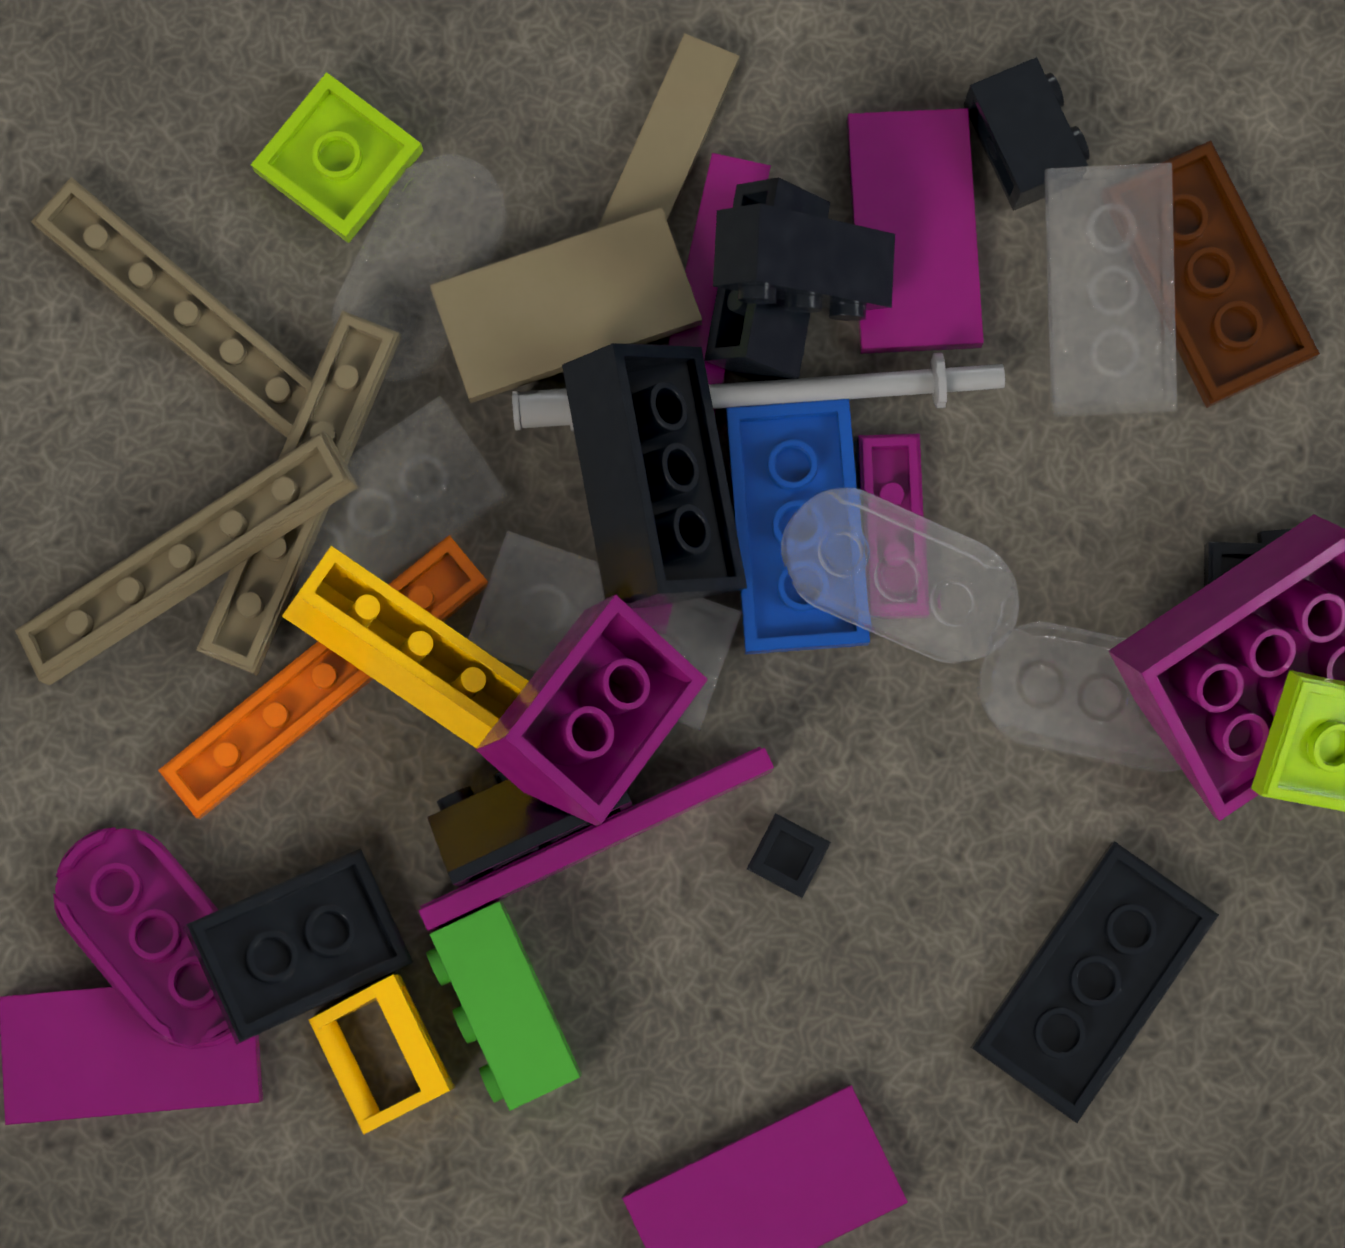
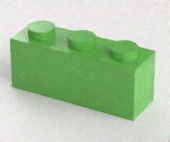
M496 902L430 934L435 948L426 951L427 958L440 985L443 986L451 982L461 1006L452 1009L453 1015L466 1043L470 1044L478 1040L488 1064L479 1067V1072L494 1103L504 1099L509 1111L582 1076L503 902Z

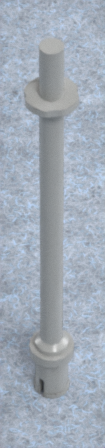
M933 353L930 369L709 384L713 409L932 394L933 402L938 409L946 407L947 392L1003 389L1005 387V371L1003 364L945 368L943 354ZM566 388L512 391L515 431L522 430L523 428L570 425L571 431H574Z

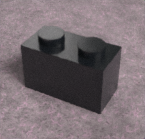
M1037 57L971 84L964 102V107L968 108L969 118L1013 211L1078 184L1088 166L1086 161L1090 157L1088 145L1081 130L1077 126L1070 128L1061 109L1064 106V97L1056 77L1052 73H1044Z

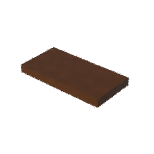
M1211 140L1102 189L1100 197L1206 408L1309 362L1320 354Z

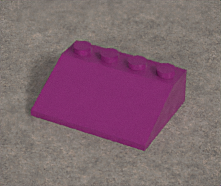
M1315 514L1109 650L1135 702L1211 814L1219 821L1259 795L1251 787L1289 670L1345 681V528Z

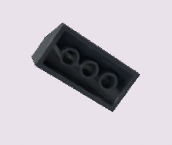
M612 343L562 364L605 599L616 594L632 609L661 606L747 589L702 347Z

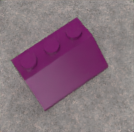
M615 594L583 611L476 748V751L522 792L597 826L603 823L708 679Z

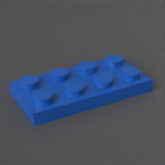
M849 399L726 408L734 520L747 583V589L740 590L745 655L868 646L870 634Z

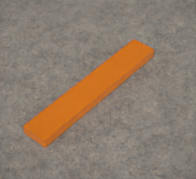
M449 535L388 585L444 622L490 584ZM317 641L158 771L197 819H201L372 681L373 678Z

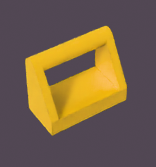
M393 974L309 1019V1023L363 1135L455 1088L400 974ZM376 1000L421 1090L383 1111H380L337 1022L338 1019Z

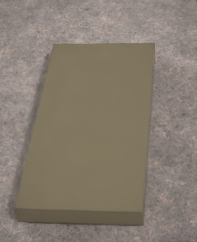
M662 207L430 285L470 404L562 373V364L612 343L647 344L702 325L701 314Z

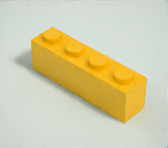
M330 546L282 615L283 618L475 748L480 745L529 682L333 546Z

